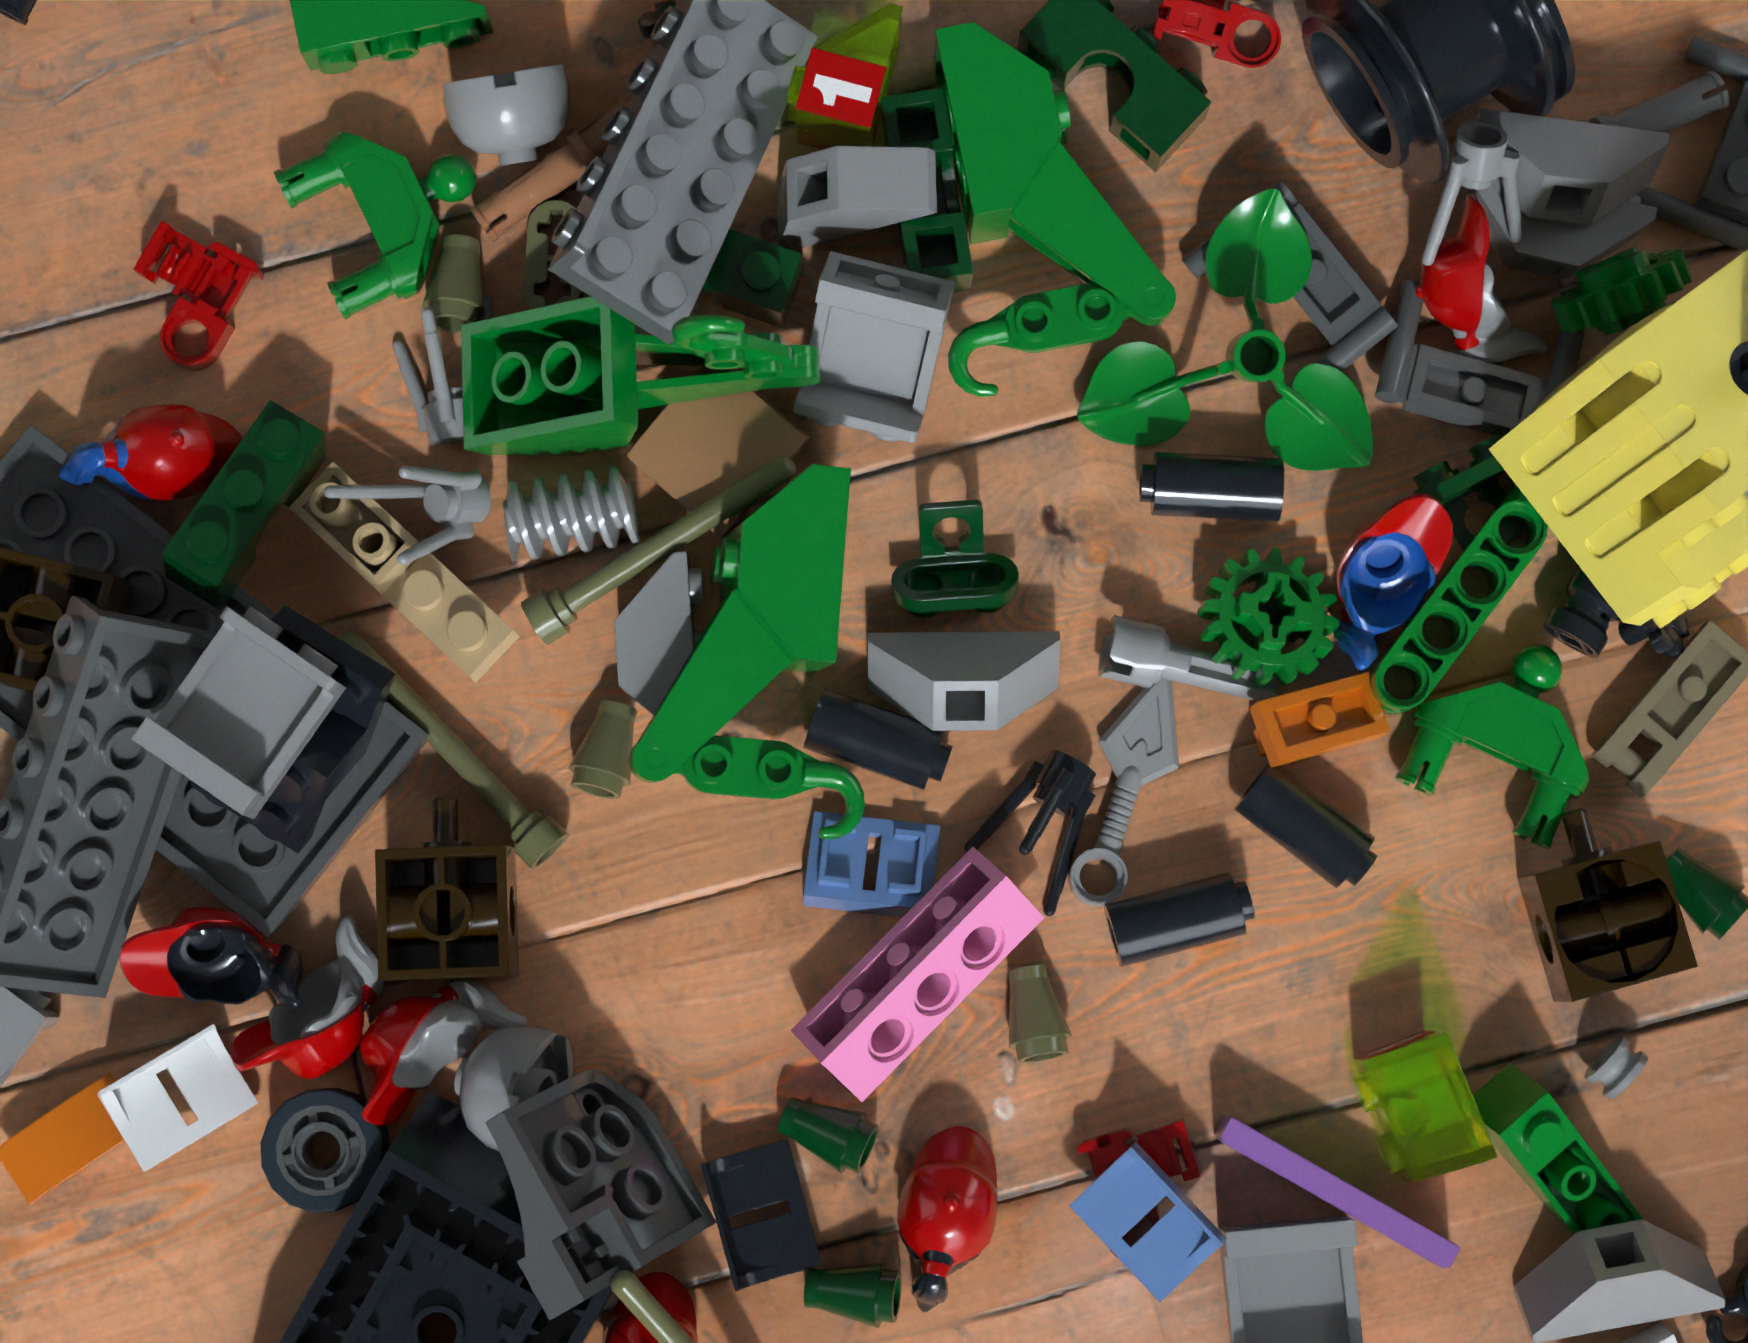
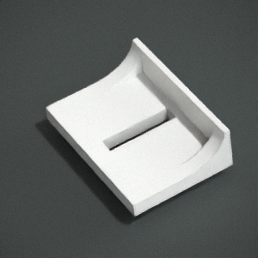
M214 1024L112 1083L97 1094L143 1172L148 1171L258 1104L242 1075L234 1067L232 1059L223 1045ZM166 1069L198 1120L188 1127L157 1077V1074Z

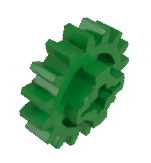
M1638 247L1620 251L1612 257L1580 269L1575 273L1578 279V286L1562 291L1560 293L1561 296L1551 300V307L1562 333L1566 331L1574 333L1587 327V330L1597 327L1598 332L1603 331L1605 335L1623 331L1650 314L1666 307L1665 300L1667 295L1685 289L1684 285L1691 283L1693 279L1682 249L1675 251L1668 249L1657 255L1655 253L1647 255L1645 249L1639 251Z
M1254 548L1249 549L1240 559V565L1230 558L1218 571L1220 578L1213 576L1205 586L1203 592L1211 599L1205 600L1198 608L1197 616L1211 620L1212 623L1203 630L1200 638L1201 641L1218 642L1220 648L1212 658L1215 664L1223 662L1228 658L1235 663L1232 678L1238 680L1249 670L1255 672L1257 687L1263 688L1271 680L1273 674H1276L1278 681L1283 687L1289 686L1297 677V671L1307 677L1319 665L1317 658L1323 659L1332 650L1334 644L1325 636L1331 635L1339 627L1340 620L1333 616L1325 615V612L1337 601L1335 594H1319L1317 587L1325 576L1318 572L1307 578L1301 572L1304 567L1305 558L1300 555L1290 565L1282 563V555L1279 548H1273L1262 562ZM1256 582V587L1251 593L1242 592L1238 597L1232 596L1234 591L1242 585ZM1263 606H1264V611H1267V613L1260 611ZM1270 622L1277 624L1273 630L1272 625L1269 624ZM1298 638L1304 639L1298 649L1281 654V648L1286 642L1294 643Z

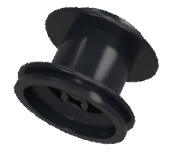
M1306 0L1308 18L1303 21L1302 39L1305 52L1315 78L1336 116L1357 144L1376 162L1386 168L1394 169L1400 167L1408 175L1424 183L1437 184L1446 177L1448 172L1449 146L1443 126L1445 121L1489 94L1514 113L1545 116L1550 113L1555 101L1571 91L1575 81L1573 50L1566 27L1554 0Z

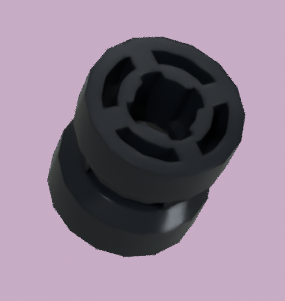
M1577 570L1566 585L1568 600L1564 601L1562 606L1552 608L1543 623V628L1552 637L1569 648L1586 656L1598 658L1608 642L1606 631L1609 628V622L1618 621L1620 618L1586 574L1581 570Z

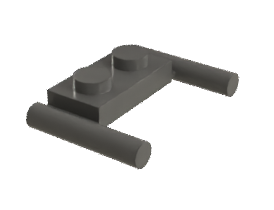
M1694 35L1686 50L1684 59L1742 81L1741 88L1738 91L1696 204L1693 205L1650 187L1645 188L1636 195L1641 198L1640 204L1658 208L1656 218L1745 252L1748 249V56Z
M1279 179L1268 189L1274 188L1280 191L1289 210L1305 231L1312 253L1310 276L1305 286L1293 298L1333 346L1313 363L1329 365L1342 372L1396 329L1398 324L1288 187ZM1212 235L1181 259L1196 279L1205 273V251ZM1291 379V380H1290L1288 383H1286V384H1287L1288 386H1291V383H1292V380H1293V379Z
M1405 280L1402 282L1394 315V321L1398 324V327L1389 335L1375 397L1386 403H1403L1402 410L1491 435H1496L1500 432L1506 435L1531 415L1547 395L1576 372L1585 329L1583 328L1574 333L1569 331L1562 333L1561 329H1559L1549 378L1545 380L1543 377L1427 345L1414 344L1424 301L1415 294V289L1420 284V281Z

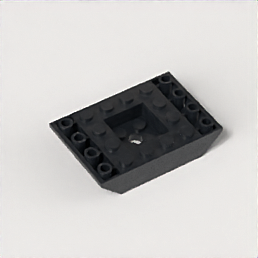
M429 1090L387 1150L280 1343H425L421 1336V1324L426 1315L433 1312H441L452 1318L457 1329L454 1343H585L613 1291L610 1285L549 1320L517 1263L518 1260L525 1257L524 1234L515 1192L500 1152L487 1147L467 1128L460 1106Z

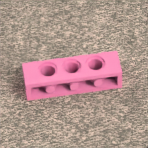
M972 847L790 1031L823 1066L863 1102L1044 917L1004 873Z

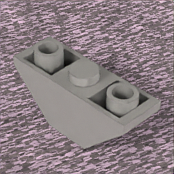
M1480 108L1475 121L1488 122L1501 127L1508 135L1506 150L1515 151L1520 154L1516 175L1520 211L1531 218L1592 225L1650 186L1670 143L1669 133L1506 111ZM1498 177L1494 180L1492 186L1504 196L1502 177Z
M834 146L786 160L777 188L778 246L794 250L937 213L935 150L921 147Z
M1461 186L1458 193L1464 203L1467 193L1476 195L1488 218L1490 243L1505 266L1563 280L1571 278L1580 269L1592 265L1639 236L1655 220L1658 209L1657 207L1640 204L1641 198L1635 195L1592 225L1531 218L1520 211L1522 240L1518 243H1513L1509 236L1505 199L1493 186L1482 190Z
M674 552L614 620L618 685L652 716L703 631H695L693 606L705 605L702 567L690 568L687 552Z
M1060 631L868 633V690L932 731L998 730L1058 689Z
M1642 1219L1578 1231L1514 1285V1294L1532 1343H1541L1725 1308L1724 1295L1704 1249Z

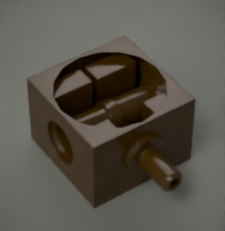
M0 547V685L34 693L37 682L41 677L45 676L54 649L53 634L56 623L65 614L72 596L86 598L99 609L128 615L135 585L114 574Z
M437 797L432 801L433 842L420 843V848L375 849L378 981L519 976L516 853L514 848L508 845L472 846L471 841H459L458 800L455 797Z
M1579 808L1564 812L1562 820L1573 857L1561 860L1563 865L1561 867L1517 879L1553 1001L1574 1002L1698 967L1661 842L1655 841L1614 852H1612L1611 847L1598 850L1587 810Z

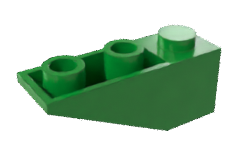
M290 0L300 53L311 71L320 69L324 74L347 72L357 67V61L382 56V59L385 61L409 59L419 53L418 48L442 43L446 48H463L479 42L480 35L494 33L485 5L467 0Z
M1509 1063L1462 1104L1496 1150L1572 1236L1578 1231L1644 1220L1549 1092L1513 1064Z

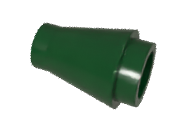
M1679 847L1666 861L1679 905L1702 934L1708 930L1720 940L1748 909V896L1742 892L1745 886L1691 857Z
M791 1097L780 1118L778 1133L790 1137L840 1173H843L846 1168L860 1173L871 1154L879 1126L867 1121L865 1112L805 1102Z
M885 1262L830 1269L810 1268L807 1271L804 1285V1306L806 1308L821 1309L876 1328L880 1327L881 1322L895 1323L901 1301L900 1270L886 1269Z

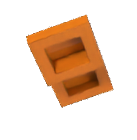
M110 1072L0 1145V1163L28 1205L81 1173L87 1165L125 1142L97 1096L99 1091L116 1082Z

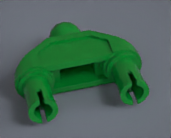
M339 131L327 137L328 141L323 142L324 150L282 170L274 171L276 180L281 184V190L291 208H295L298 206L297 204L341 183L345 189L350 187L381 250L380 253L376 254L378 261L336 281L332 280L327 283L345 320L350 318L351 315L396 294L398 299L403 297L408 299L419 294L429 270L440 229V224L430 202L438 198L451 203L463 201L472 193L476 185L477 175L475 167L469 159L455 153L440 155L431 163L427 176L418 180L406 156L357 135Z
M1532 644L1519 650L1513 659L1512 674L1516 682L1515 688L1502 682H1497L1419 705L1414 715V726L1418 728V732L1395 779L1406 786H1409L1410 783L1415 784L1421 767L1424 765L1414 790L1433 795L1436 790L1437 781L1454 744L1461 745L1463 743L1532 775L1531 780L1535 782V785L1512 833L1523 840H1526L1527 837L1532 838L1530 843L1542 848L1551 849L1552 840L1571 798L1578 799L1580 794L1583 795L1590 779L1584 759L1560 709L1538 699L1540 694L1552 690L1560 681L1562 675L1561 660L1558 654L1550 647Z

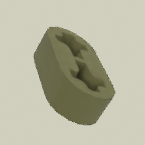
M546 201L537 206L529 217L524 292L526 301L531 309L548 306L545 298L537 295L538 289L549 287L550 271L548 267L554 255H551L552 246L548 235L540 233L541 228L552 226L553 217H564L571 208L577 210L565 201ZM559 277L563 288L571 290L570 296L560 297L558 303L584 297L583 291Z

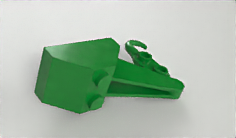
M974 22L935 29L933 68L937 88L944 87L954 147V170L970 245L1007 238L1010 232H1012L1084 283L1025 295L990 319L979 321L964 328L952 341L948 353V367L954 382L965 392L978 397L995 396L998 393L997 385L981 383L975 380L969 373L967 366L968 358L975 349L995 345L1027 353H1041L1108 339L1120 329L1123 321L1128 318H1134L1136 321L1149 326L1164 322L1170 316L1176 302V293L1173 285L1148 257L1063 146V144H1067L1066 128L1071 127L1069 107L1064 89L1053 91L1050 72Z
M591 296L461 325L464 450L487 455H580L627 446L638 428V409L762 389L809 386L819 383L821 381L819 348L810 345L782 344V335L776 333H743L745 328L743 320L723 315H694L678 320L672 327L674 341L667 345L653 335L635 334L634 323ZM636 365L705 366L711 369H734L740 367L744 368V371L637 382Z
M812 464L723 539L722 546H714L711 559L710 581L711 584L720 585V605L642 735L630 751L629 767L636 778L646 783H657L667 779L672 774H679L685 778L686 782L693 789L704 794L770 800L783 799L816 787L832 788L839 791L844 797L846 803L845 814L836 824L821 827L818 832L821 839H838L851 833L859 824L865 809L864 791L857 777L847 768L831 762L819 761L786 742L715 735L782 670L816 673L836 663L851 468Z

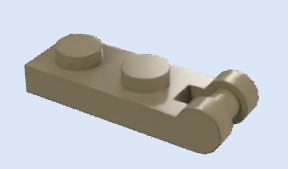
M1711 620L1705 622L1684 646L1683 652L1675 656L1618 725L1599 743L1591 756L1606 768L1613 765L1628 778L1625 785L1639 797H1643L1661 779L1748 676V651ZM1639 733L1657 747L1646 760L1629 747Z

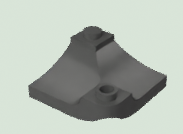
M594 1069L586 1070L500 1112L485 1122L507 1168L520 1211L525 1257L518 1260L517 1263L549 1320L610 1286L611 1278L617 1271L628 1270L634 1272L716 1223L654 1113L629 1088Z

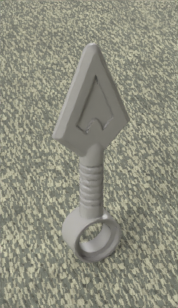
M1160 678L1157 684L1153 683L1149 689L1144 688L1098 740L1117 780L1115 783L1116 788L1113 789V796L1110 799L1111 803L1107 808L1108 812L1105 814L1106 819L1103 820V827L1100 829L1101 834L1098 835L1094 849L1086 850L1078 856L1069 870L1068 882L1071 892L1078 901L1087 906L1103 907L1105 904L1114 902L1122 895L1127 886L1128 873L1125 863L1119 857V853L1141 786L1179 768L1172 681ZM1095 859L1103 860L1112 866L1116 874V884L1111 892L1106 895L1095 896L1086 892L1082 887L1080 871L1088 861Z

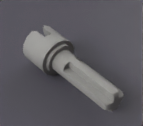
M1114 615L1110 623L1114 628V633L1104 636L1098 663V675L1103 678L1148 689L1153 683L1157 684L1161 678L1254 701L1275 697L1278 692L1280 682L1276 674H1273L1271 680L1263 688L1256 686L1255 672L1249 670L1236 680L1232 678L1235 663L1230 658L1215 664L1212 660L1214 653L1170 642L1169 635L1165 633V628Z

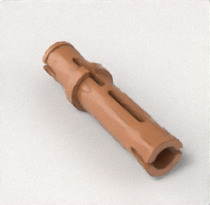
M623 99L581 131L577 132L574 128L563 135L566 142L477 206L474 205L470 208L493 242L498 240L500 235L530 215L537 206L549 201L581 178L595 157L602 158L609 144L601 138L602 133L616 110L621 105L627 107V103Z

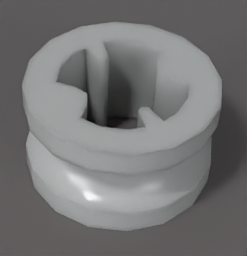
M1624 1035L1618 1036L1603 1049L1589 1066L1584 1076L1590 1083L1596 1081L1602 1083L1604 1086L1603 1095L1610 1100L1617 1097L1633 1082L1648 1061V1056L1644 1052L1633 1053L1628 1047L1630 1040Z

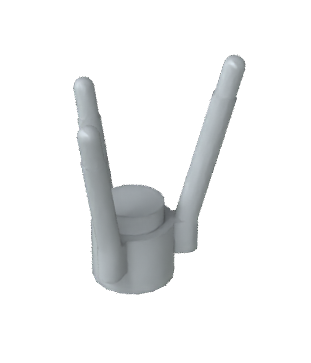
M1483 121L1467 122L1458 127L1449 174L1422 255V263L1424 265L1430 266L1435 260L1461 186L1482 190L1492 186L1496 178L1502 177L1510 240L1513 243H1518L1522 240L1521 212L1516 176L1520 154L1515 151L1506 150L1508 135L1501 127Z
M484 296L485 315L478 319V321L492 318L493 299L490 296ZM425 307L421 311L435 389L427 393L429 404L405 344L401 340H396L393 342L392 348L416 409L419 432H427L430 445L464 442L462 387L448 386L434 312L431 308Z
M402 466L399 469L400 477L430 484L330 485L324 489V495L327 498H423V505L427 516L442 526H446V529L401 552L397 556V561L401 565H406L454 540L472 538L474 535L472 524L484 521L491 507L490 490L479 471L460 473L425 467Z

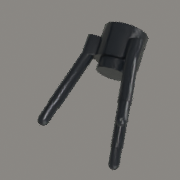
M1052 750L1044 764L1037 761L1033 762L1024 780L965 844V851L968 852L972 847L977 850L1035 788L1037 790L1032 798L1041 804V807L1019 846V851L1022 855L1031 853L1054 812L1066 816L1070 808H1072L1043 908L1046 916H1053L1064 888L1085 814L1096 796L1088 790L1096 773L1074 757L1058 750Z

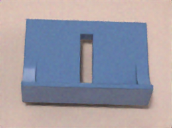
M814 811L803 906L903 917L934 886L940 825L862 817L851 833L838 839H821L818 834L819 829L836 824L844 814ZM869 837L881 838L875 891L862 890Z
M1136 1142L1069 1205L1159 1302L1170 1294L1213 1252L1220 1248L1227 1239ZM1167 1196L1175 1205L1131 1246L1123 1236Z

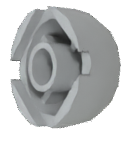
M564 64L442 84L444 109L452 131L463 145L474 152L498 154L500 166L537 160L535 147L555 140L565 128L570 112V88L568 77L565 76Z
M510 1026L491 1033L475 1047L469 1058L466 1057L461 1061L456 1071L454 1089L455 1093L460 1096L461 1112L467 1128L487 1147L499 1151L485 1122L500 1112L573 1077V1056L570 1042L565 1036L557 1035V1032L540 1027Z

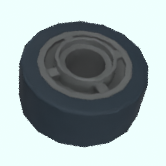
M341 1088L306 1090L284 1101L269 1118L260 1142L261 1167L271 1188L289 1205L312 1213L333 1212L358 1202L389 1149V1133L385 1125L370 1124L362 1118V1111L367 1101L361 1095ZM321 1131L331 1133L340 1144L339 1159L331 1168L320 1166L311 1155L313 1138Z

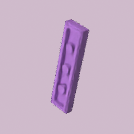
M1224 1115L1214 1133L1217 1136L1216 1140L1444 1269L1446 1266L1450 1268L1461 1249L1455 1243L1234 1117Z

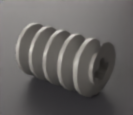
M617 466L610 467L606 486L599 485L591 469L584 471L581 489L579 490L574 489L566 473L559 474L556 493L552 494L547 490L541 477L534 478L531 495L525 498L516 481H509L503 508L507 541L513 563L517 560L520 543H523L529 556L534 560L541 558L546 539L549 540L558 556L566 555L570 536H574L583 552L592 550L596 532H599L608 548H616L621 528L625 529L634 545L640 543L632 485L630 482L626 483Z

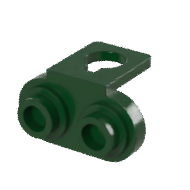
M1503 432L1469 449L1474 461L1469 463L1471 468L1460 472L1459 468L1452 470L1446 460L1413 477L1418 488L1413 492L1414 495L1428 494L1443 504L1451 518L1453 533L1462 549L1473 536L1466 528L1464 521L1465 512L1468 509L1464 497L1475 492L1479 501L1488 502L1496 508L1505 496L1496 477L1506 471L1489 451L1491 446L1505 436ZM1512 518L1501 519L1499 535L1504 543L1522 535L1523 527L1519 521Z
M980 500L935 502L919 505L920 558L905 561L894 570L891 578L892 596L897 604L907 609L914 616L931 617L940 611L975 609L979 612L991 613L1000 610L1015 597L1019 589V572L1015 563L1011 559L997 553H984L983 507ZM954 517L965 520L969 524V529L964 535L959 537V546L945 547L944 539L933 532L935 525L943 519Z

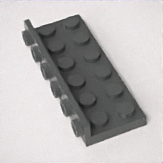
M678 0L675 8L669 6L661 15L651 33L650 39L657 43L652 56L646 55L642 58L627 82L626 88L633 92L627 107L621 105L616 110L602 133L601 138L609 143L602 158L595 157L578 182L577 190L584 195L577 210L571 208L561 219L554 231L551 242L559 247L548 270L667 345L671 344L674 341L672 327L675 322L690 315L818 36L765 0Z
M77 596L70 598L65 614L56 623L53 634L54 649L45 676L41 677L35 686L33 693L34 709L25 736L15 747L12 761L13 773L5 797L0 800V987L106 998L119 959L120 947L125 942L181 776L180 772L131 738L146 717L153 720L157 719L215 637L216 632L102 610L86 598Z

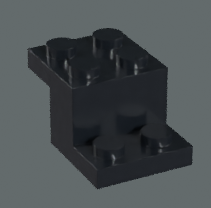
M284 605L271 619V621L283 628L276 640L296 654H298L304 644H307L332 661L338 667L331 678L346 687V689L255 819L241 815L192 780L190 786L201 792L211 803L228 809L255 826L265 837L278 841L294 852L299 853L312 838L326 799L366 753L396 674Z

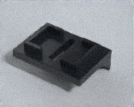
M788 1139L701 1163L735 1292L761 1282L822 1265ZM788 1200L791 1212L732 1228L729 1216Z

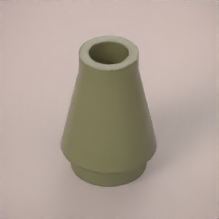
M452 234L443 238L442 250L422 303L423 308L429 307L433 310L437 330L461 333V325L477 322L478 319L485 315L479 260L480 242L473 237Z
M600 701L597 714L569 765V769L574 773L571 781L573 788L601 798L619 799L623 786L631 784L629 754L633 748L634 721L637 714L635 708L616 701Z
M1029 965L1010 970L1008 972L1010 981L1009 1048L1016 1049L1018 1062H1040L1067 1055L1069 1051L1066 1039L1072 1037V1034L1048 979L1046 965Z

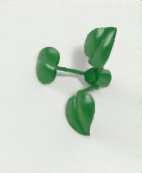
M1274 188L1259 192L1233 208L1214 230L1205 251V272L1211 288L1219 295L1225 297L1244 296V310L1250 325L1249 331L1236 335L1230 341L1226 349V360L1175 377L1173 359L1161 347L1143 341L1119 345L1108 352L1094 369L1077 410L1079 422L1091 432L1106 440L1133 446L1154 445L1172 438L1180 432L1189 420L1190 405L1186 396L1179 388L1231 372L1234 377L1244 382L1251 383L1271 380L1275 390L1283 396L1273 402L1266 411L1264 432L1267 444L1277 458H1283L1285 464L1299 470L1326 471L1340 468L1366 467L1371 463L1373 456L1371 421L1366 405L1355 384L1348 376L1332 366L1312 363L1302 367L1294 376L1291 386H1288L1284 381L1285 375L1281 371L1286 358L1284 345L1278 336L1264 330L1265 323L1259 316L1256 298L1268 304H1278L1291 299L1305 286L1312 267V253L1306 233L1289 210L1280 191Z

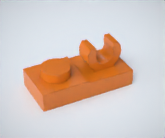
M1369 672L1261 700L1249 708L1256 726V730L1252 733L1261 757L1267 756L1271 768L1379 739L1391 731L1381 703L1374 698L1371 691Z

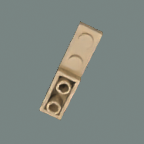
M332 462L289 508L476 683L520 636L431 553L406 565L399 564L397 556L419 543V541L374 499L327 498L324 495V489L327 486L358 485Z

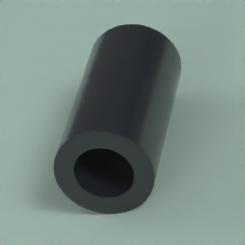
M1155 452L1153 464H1141L1139 502L1150 503L1151 515L1259 521L1280 520L1284 496L1283 458Z
M824 688L813 714L803 748L924 790L928 778L941 782L953 746L941 742L945 731H932L913 718Z
M1268 763L1233 809L1335 888L1339 887L1345 879L1355 886L1367 873L1378 856L1370 850L1375 840L1373 835L1281 765L1271 768Z
M1229 872L1104 905L1112 944L1121 967L1246 934L1245 921L1255 918L1254 907L1246 882L1234 883Z

